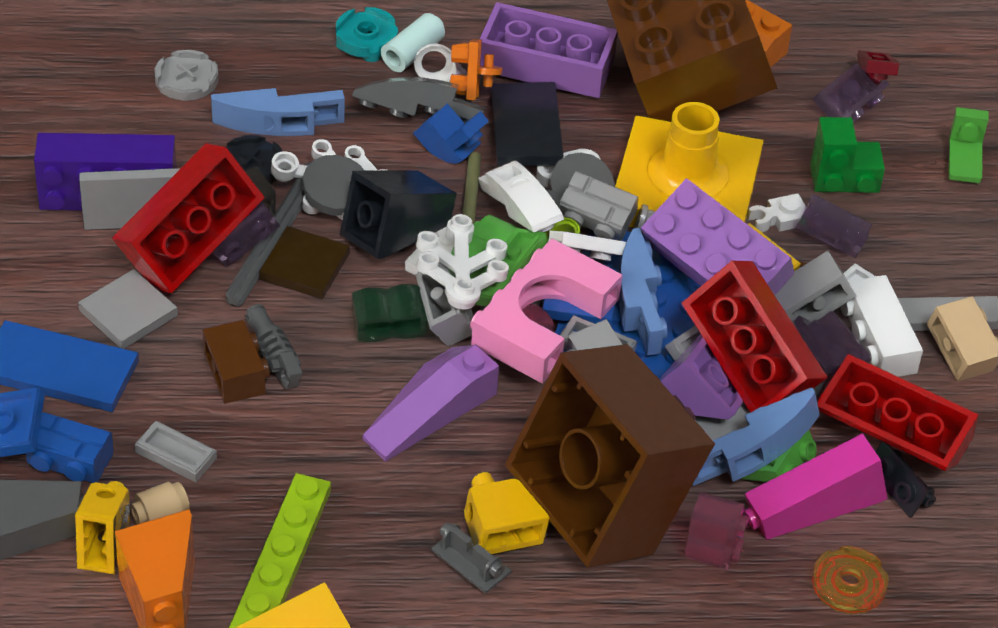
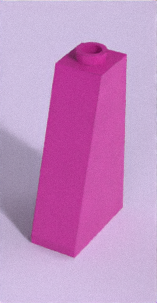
M862 433L746 492L745 497L748 508L744 510V514L752 529L759 528L766 540L883 502L888 498L881 460Z

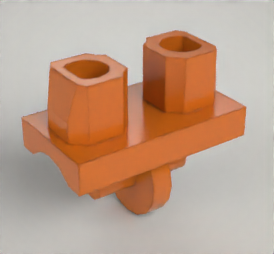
M471 39L469 43L464 42L452 45L451 62L468 63L467 75L451 74L450 83L459 85L457 94L466 95V100H476L479 97L480 74L483 75V86L485 87L493 86V75H502L503 68L494 66V54H484V65H481L482 39Z

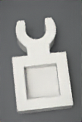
M797 193L769 199L767 207L761 205L750 207L747 219H758L755 220L754 227L761 232L767 231L770 226L774 225L781 232L810 225L811 214Z

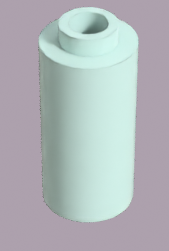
M424 13L381 48V56L385 64L393 71H404L414 63L416 54L422 47L438 43L444 38L445 29L442 20L431 13Z

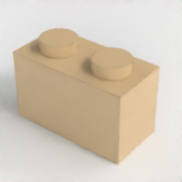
M967 297L936 307L927 322V326L956 381L960 382L994 371L998 365V337L994 336L987 323L984 310L977 305L974 297Z

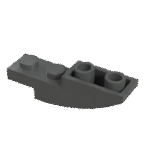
M399 77L377 80L358 86L352 95L353 97L360 98L358 103L361 105L377 108L379 104L390 108L389 113L402 118H408L409 114L415 116L420 104L425 106L424 110L426 112L434 114L448 103L464 123L480 111L484 114L486 109L485 106L457 98L458 84L430 78Z

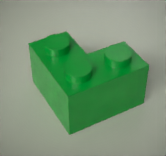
M819 117L810 163L815 192L880 193L885 171L880 142H857L852 117Z

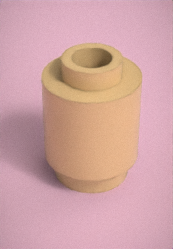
M169 481L135 494L134 503L130 504L131 514L137 524L189 509L188 496L180 482L171 484Z

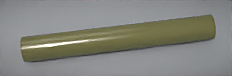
M472 152L468 155L462 211L463 215L471 218L473 224L475 223L479 186L478 178L481 166V154L478 152Z

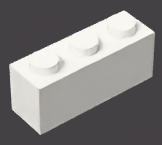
M882 275L848 281L856 297L840 307L845 317L848 316L851 322L854 339L860 342L864 350L865 362L897 377L917 374L923 349L887 276Z

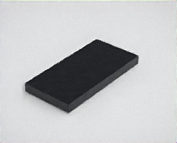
M555 82L493 83L491 95L497 166L501 167L512 161H517L522 166L556 165L564 155Z

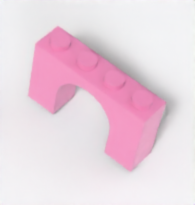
M551 239L542 249L538 248L534 252L530 262L523 269L519 268L514 273L511 282L503 290L499 289L494 294L490 304L483 311L479 310L475 313L470 323V328L472 329L471 345H477L488 355L543 384L549 377L560 353L563 352L565 338L530 320L522 310L535 301L558 299L602 319L620 299L622 274Z

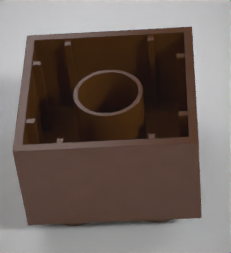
M607 0L634 83L649 118L671 122L675 108L687 102L704 103L711 106L717 112L777 89L769 62L745 0Z
M628 344L560 353L505 466L550 517L549 521L586 567L589 568L654 555L715 443Z

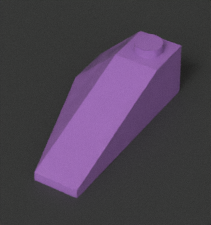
M477 345L452 347L426 362L363 434V440L385 462L495 396L498 387L499 365Z

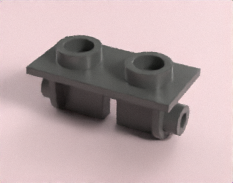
M445 523L440 529V535L443 536L442 540L431 548L432 552L485 594L512 573V570L502 563V559L499 556H493L479 544L474 546L472 538L461 530V526L457 523Z

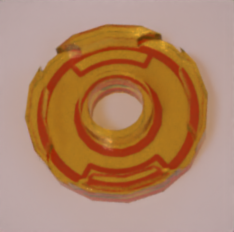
M841 546L839 550L831 552L830 549L819 557L815 563L812 584L815 594L825 605L835 611L847 614H860L878 607L886 595L889 577L887 571L885 573L881 567L882 562L877 556L862 548ZM852 575L860 582L850 584L845 582L841 576Z

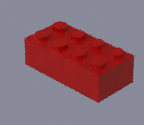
M205 143L112 237V240L151 285L158 290L173 293L265 197L226 147Z
M730 261L682 302L683 307L750 413L760 407H765L785 399L792 394L809 388L814 389L828 378L753 261Z

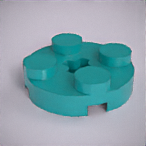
M365 7V12L355 13V9L348 10L336 22V47L350 55L363 57L367 62L380 60L381 48L398 35V27L395 25L394 17L390 13L375 7Z

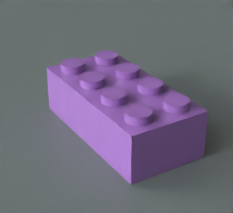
M496 2L480 37L482 39L481 65H484V54H494V66L503 68L502 75L500 76L530 83L555 82L556 89L600 98L615 59L618 32L614 28Z
M687 178L641 227L644 239L650 242L651 248L700 286L732 260L753 261L774 295L795 274L791 257Z

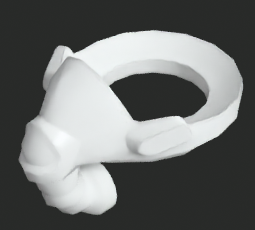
M437 43L422 47L417 52L414 60L415 71L421 78L450 82L451 74L467 75V72L459 63L451 62L452 50ZM430 51L441 52L446 58V64L438 72H428L421 64L423 56Z

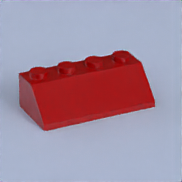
M850 354L846 356L817 401L820 412L944 471H948L956 466L961 460L974 437L979 415Z

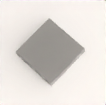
M134 269L78 302L79 311L122 349H125L178 316L177 307Z

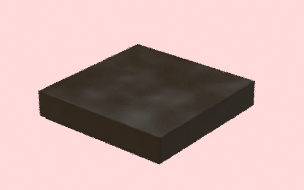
M287 226L260 269L259 278L275 285L324 299L350 254V245Z

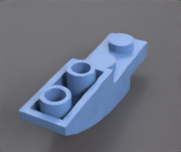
M276 88L212 94V122L229 129L260 135H314V126L344 123L345 98L343 90L279 97Z
M634 228L626 242L620 270L622 284L620 299L618 300L620 319L624 332L638 330L647 356L661 354L662 341L667 338L666 321L663 317L659 318L657 312L656 291L657 286H661L662 283L661 271L658 265L654 266L650 242L644 240L640 228Z
M813 388L792 394L785 399L765 407H760L746 414L747 427L712 440L715 445L695 479L693 486L728 472L733 482L766 466L785 453L801 439L820 416Z

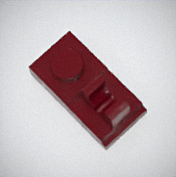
M858 50L857 62L865 71L864 80L867 83L880 84L881 80L888 79V75L898 76L899 62L889 53Z

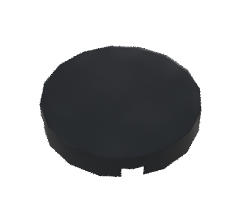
M258 135L241 136L227 143L226 148L258 189L269 186L277 181L271 173L273 156L278 152H282L281 147L274 141L273 144L267 142L266 137Z

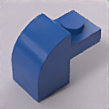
M447 103L416 129L413 134L432 155L447 163L455 164L462 162L481 144L478 140L483 136L480 129L489 120L480 111L464 123Z

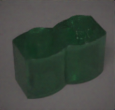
M400 284L387 290L368 287L353 292L352 314L358 341L379 342L391 337L409 339L427 334L428 320L420 294L421 288L414 284Z

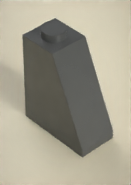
M0 480V560L76 536L75 514L84 498L81 481Z

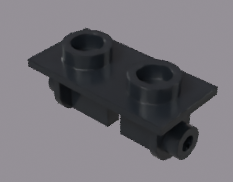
M882 441L876 450V454L882 463L886 491L911 518L920 505L928 508L936 502L935 490L932 487H928L919 476L913 473V469L903 460L898 450H893L887 443Z

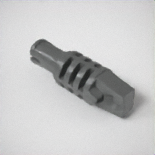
M252 305L247 309L245 319L257 336L259 353L262 358H266L270 372L276 375L285 389L298 387L299 380L302 377L301 362L283 329L272 323L264 305Z

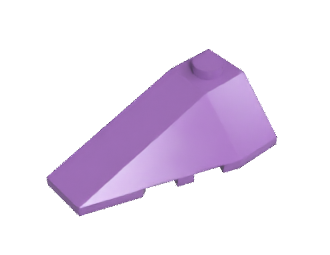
M701 334L659 379L690 415L729 420L743 403L742 398Z

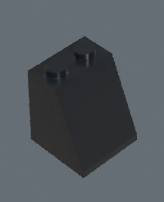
M418 170L352 171L340 235L375 258L383 259L417 242L420 232L431 231L435 233L447 227L455 207L457 193Z

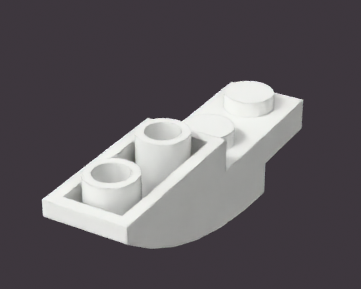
M512 161L485 173L486 175L478 178L481 190L505 204L508 216L533 233L536 231L546 232L554 227V223L564 220L562 212L545 188L517 161Z

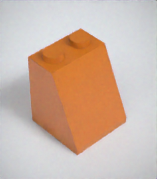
M190 509L115 531L119 579L139 628H187L195 564L193 525Z

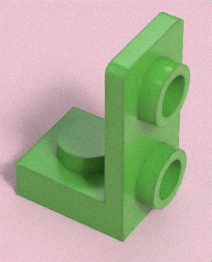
M956 107L949 134L948 178L950 180L981 183L982 143L989 120V111Z

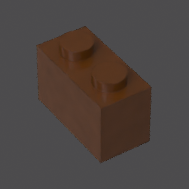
M244 319L203 329L204 355L224 404L266 394L265 379L270 378L269 366L265 357H259L257 336L255 332L249 333Z

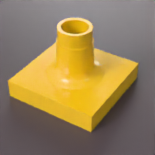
M687 102L676 107L673 111L671 122L636 115L615 185L616 188L638 196V208L629 227L634 228L642 204L648 205L649 210L657 211L686 178L746 223L764 140L719 132L720 119L718 113L711 106L700 102Z

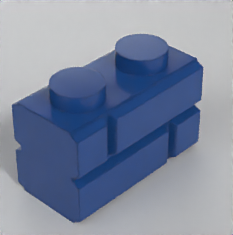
M42 412L36 452L26 453L27 463L42 472L52 470L65 474L72 481L98 482L104 472V467H107L113 456L112 432Z

